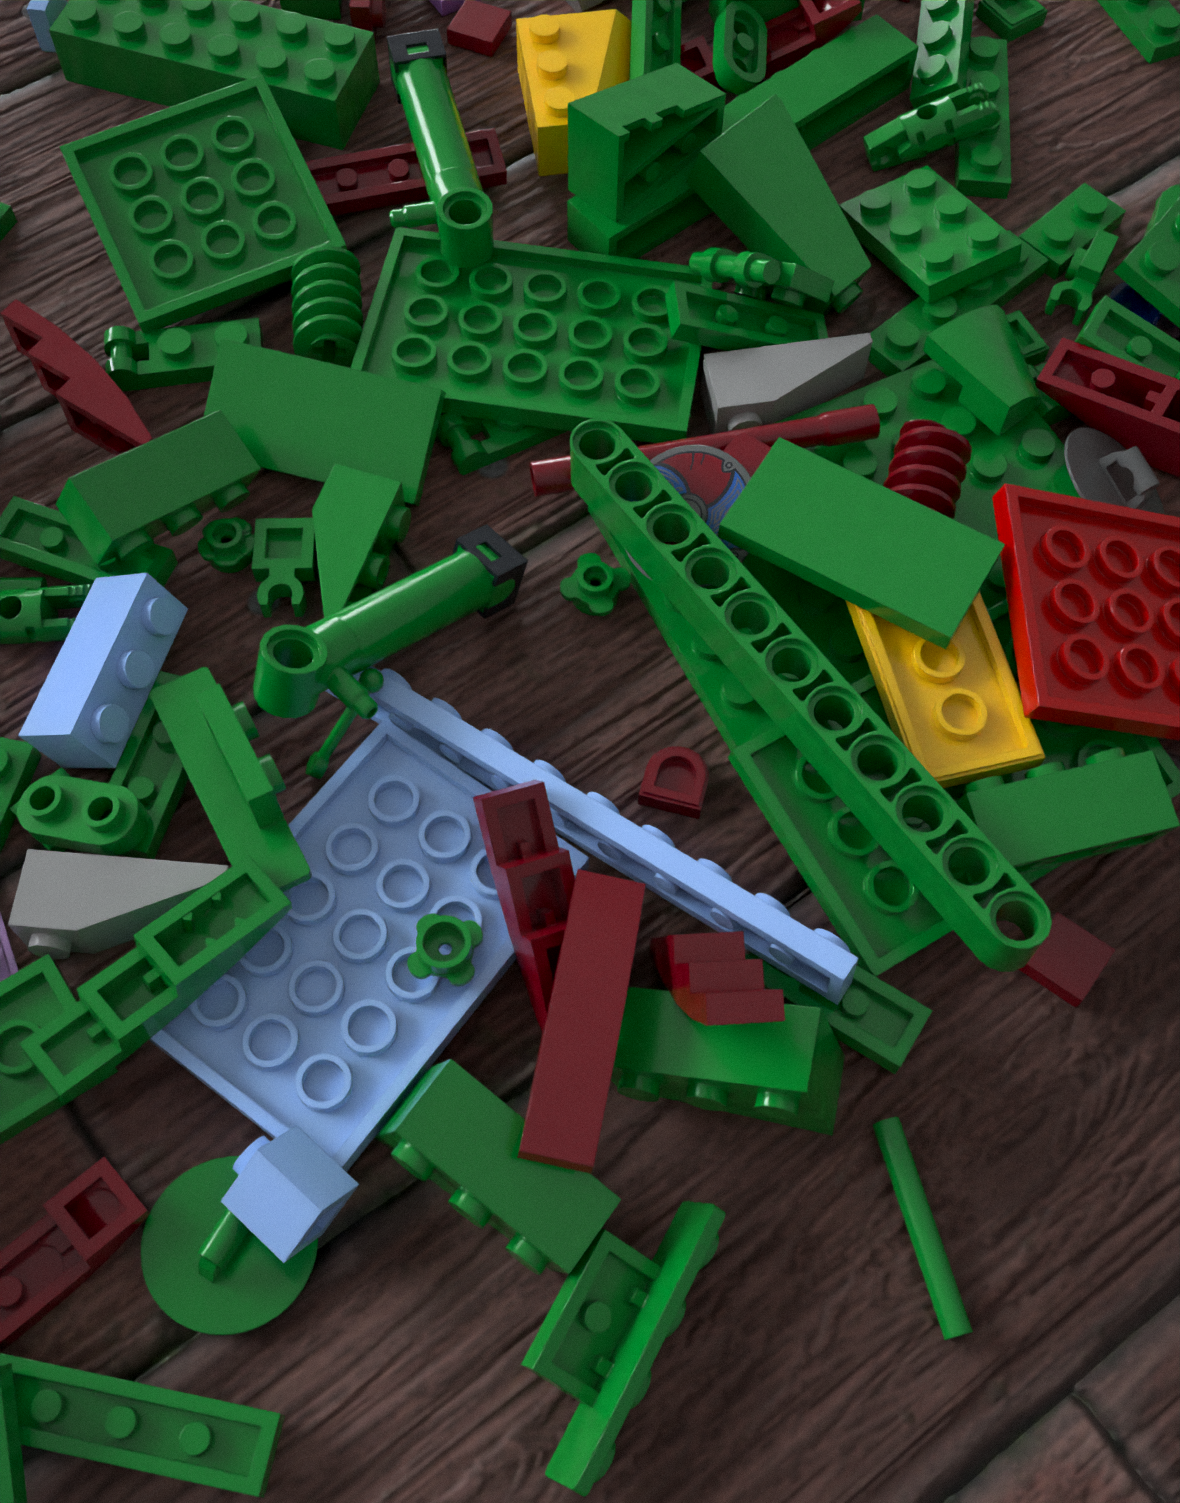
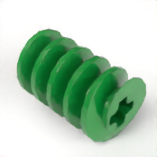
M329 245L314 247L302 253L294 261L291 270L293 284L291 288L293 299L294 354L351 368L363 330L362 298L360 294L362 290L360 280L361 268L358 258L352 252L342 247Z

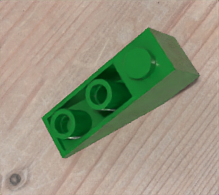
M334 464L312 509L324 618L370 596L373 589L379 591L383 587L389 572V554L395 542H403L411 522V510L405 507L401 481Z

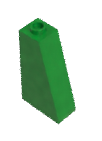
M774 94L701 149L686 182L751 252L763 253L781 262L799 264L834 280L828 303L805 300L803 309L820 313L824 316L832 309H835L840 315L863 293V289L858 284L872 265L784 103Z

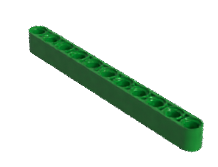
M589 419L576 426L570 436L571 484L578 495L976 957L987 967L1000 972H1014L1024 967L1050 933L1052 925L1051 914L1043 899L623 430L612 421L605 419ZM663 542H675L678 544L668 545ZM711 584L717 586L718 588L706 589L700 587V585ZM750 628L756 630L759 634L747 635L739 632L738 629ZM789 673L798 677L800 681L788 682L780 679L777 675ZM831 720L837 722L843 729L832 731L818 724V721ZM873 768L879 770L887 779L883 781L869 779L861 773L860 769ZM916 817L922 819L930 826L932 831L919 832L913 830L906 824L904 818ZM961 868L967 870L975 877L978 885L967 886L959 883L953 878L949 869ZM996 921L1014 923L1021 929L1025 941H1015L1007 938L999 930Z

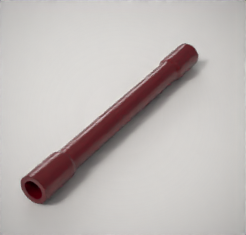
M868 404L827 411L815 417L637 447L649 461L669 449L684 445H705L723 451L741 431L771 448L779 437L802 448L815 446L832 447L877 439L880 434V421L875 405ZM570 455L529 462L535 497L575 491L571 484Z

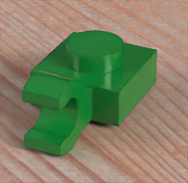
M1098 229L1088 250L1080 247L1077 248L1064 277L1070 281L1060 282L1052 288L1045 305V314L1051 316L1056 306L1067 304L1076 311L1072 324L1079 326L1083 323L1091 306L1092 296L1105 272L1119 236Z

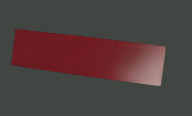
M17 299L0 313L17 351L30 358L43 389L57 397L71 430L115 456L153 440L127 396L99 363L58 326Z
M532 780L475 796L473 801L509 936L531 1004L543 1032L575 876L569 850L558 846L545 783L539 780Z
M581 869L577 870L517 1158L592 1173L635 952L646 886L644 883Z
M744 931L676 934L649 939L650 953L662 981L676 1004L691 1019L707 1026L785 1021L783 989H764L762 959H745Z

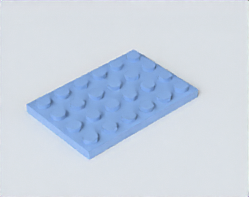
M384 718L288 825L312 873L308 881L283 892L291 901L292 909L233 967L183 1012L151 1037L149 1041L275 1139L297 1125L347 1172L422 1075L431 1067L517 958L495 887L473 797L492 791ZM556 835L558 846L569 850L576 878L578 869L586 871L589 868V857ZM432 913L439 916L448 915L456 917L463 922L467 920L474 921L481 927L483 941L474 949L471 963L475 968V975L468 984L454 986L447 978L436 976L417 979L410 973L407 960L412 953L416 952V937L418 934L416 925L423 916ZM444 944L439 948V952L442 955H448L452 951V947L448 944Z

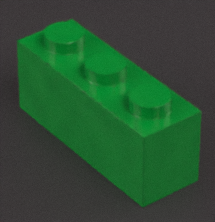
M218 410L69 477L55 505L97 565L116 556H119L122 561H128L146 551L154 543L153 538L167 531L173 537L181 535L197 525L202 520L203 513L215 507L221 513H224L241 504L249 497L250 492L247 487L261 468L222 411Z
M1123 747L1113 748L1085 759V766L1066 770L1062 761L1052 762L1027 771L1024 774L1025 780L1007 784L1004 783L1002 776L983 778L966 785L963 788L965 795L956 802L1019 874L1152 843L1180 826L1153 750L1126 756ZM965 870L970 886L978 885L975 877Z

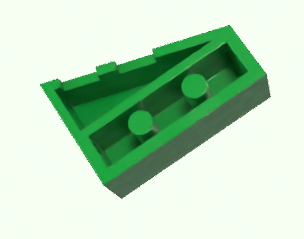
M674 63L569 102L568 190L617 223L695 159L701 149L722 134L726 93L682 65Z
M452 1059L428 1068L378 1131L375 1138L393 1151L391 1156L415 1177L424 1182L429 1178L449 1193L451 1198L448 1200V1203L463 1217L481 1229L488 1223L507 1237L510 1241L505 1247L506 1251L530 1271L540 1276L545 1268H548L550 1271L570 1274L617 1207L621 1198L590 1173L517 1158L525 1119Z

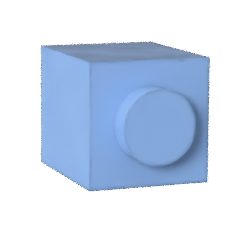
M296 1125L271 1141L265 1136H261L244 1150L233 1165V1170L239 1176L221 1202L285 1263L325 1232L359 1184Z

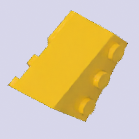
M617 9L560 15L544 14L536 17L516 19L518 73L538 176L568 173V103L629 81L631 20Z

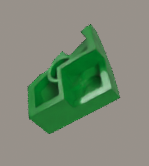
M997 304L969 311L927 335L923 351L963 386L958 401L997 436H1000L1039 408L1042 401L1040 393L1005 312Z

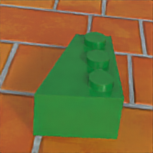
M628 987L611 1081L617 1086L618 1093L639 1101L655 1102L661 1097L688 1103L701 1109L724 1111L833 1136L845 1055L822 1009L819 1007L784 1004L785 1021L707 1026L691 1019L676 1004L669 991Z

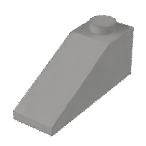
M870 333L704 354L700 393L711 434L772 424L822 404L864 378L873 342Z
M27 849L8 926L28 947L29 952L40 957L48 953L53 959L69 958L70 952L95 954L134 940L133 935L228 870L229 867L228 865Z

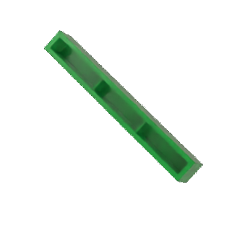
M876 14L861 24L849 28L844 34L823 47L814 49L803 59L784 70L776 72L770 79L750 91L738 95L733 101L725 105L722 133L776 94L784 103L810 151L910 87L919 46ZM696 158L617 223L575 195L567 201V240L582 252L638 259L713 212L686 182Z

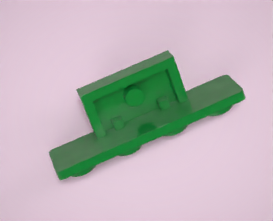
M201 667L152 689L149 696L231 865H235L250 855L282 892L308 881L312 876L310 867L284 818L276 794L287 790L269 753L257 758L250 741L260 736L243 701L231 706L219 683L216 684L207 667Z
M691 1201L682 1202L652 1261L607 1230L600 1229L575 1267L568 1274L521 1363L522 1366L580 1402L546 1468L545 1476L583 1497L588 1495L593 1484L599 1481L608 1471L615 1455V1439L630 1409L634 1408L643 1399L651 1382L650 1368L665 1338L669 1337L677 1329L683 1319L686 1310L685 1297L698 1271L707 1265L717 1250L719 1244L718 1231L726 1216V1212L716 1205Z

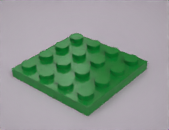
M262 74L59 146L143 333L153 329L164 328L290 280L294 261L302 253L314 247L329 245L342 247L347 250L346 243Z

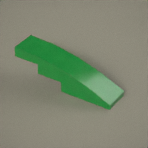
M246 856L135 933L133 937L136 948L78 987L76 990L80 1001L21 1041L19 1045L23 1053L62 1103L66 1105L135 1052L222 977L292 909L291 901L251 856Z

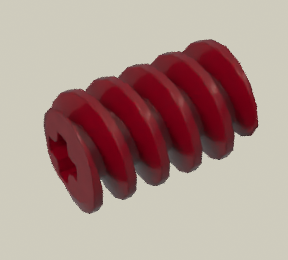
M915 419L906 421L900 429V438L895 445L894 458L889 464L888 477L884 481L883 486L953 519L956 514L955 503L961 496V483L967 475L966 465L972 457V446L965 437L933 420Z

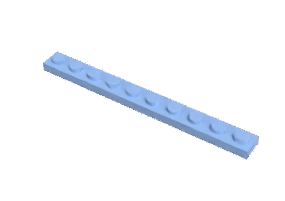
M384 668L382 671H379L384 677V684L381 690L370 694V697L378 704L377 713L370 719L380 724L386 718L491 791L532 780L543 781L556 833L634 881L646 884L645 887L714 930L718 932L744 931L745 949L838 1005L852 983L858 962V957L850 953L849 947L838 936L820 928L814 931L791 918L785 906L773 897L763 893H757L754 896L734 884L729 874L718 864L704 858H700L698 861L676 849L673 841L661 830L651 825L639 827L621 816L616 806L604 796L596 792L584 794L566 783L563 775L549 763L542 760H535L534 763L514 752L510 743L497 732L488 728L479 731L464 722L459 713L447 702L439 698H433L429 701L414 692L409 683L391 669ZM363 671L357 673L353 677L358 681L360 673H362ZM329 689L325 690L329 694L336 697Z

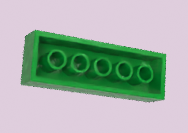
M69 0L49 29L66 81L171 107L262 74L293 138L339 150L345 148L380 83L374 32L256 4L251 1Z

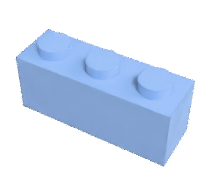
M148 573L96 578L18 736L63 768H116L188 608Z

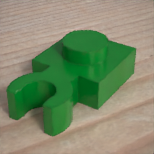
M313 518L256 519L252 571L255 581L262 582L257 591L261 612L264 618L271 617L274 601L280 597H290L295 617H303L307 609V601L300 581H316L317 550Z

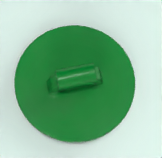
M228 1156L206 1161L191 1168L174 1180L153 1206L142 1235L141 1266L146 1285L153 1299L177 1323L193 1331L209 1335L223 1336L245 1333L257 1329L278 1317L297 1299L304 1289L312 1273L317 1256L318 1238L283 1263L221 1202L239 1176L233 1170V1165L239 1156Z

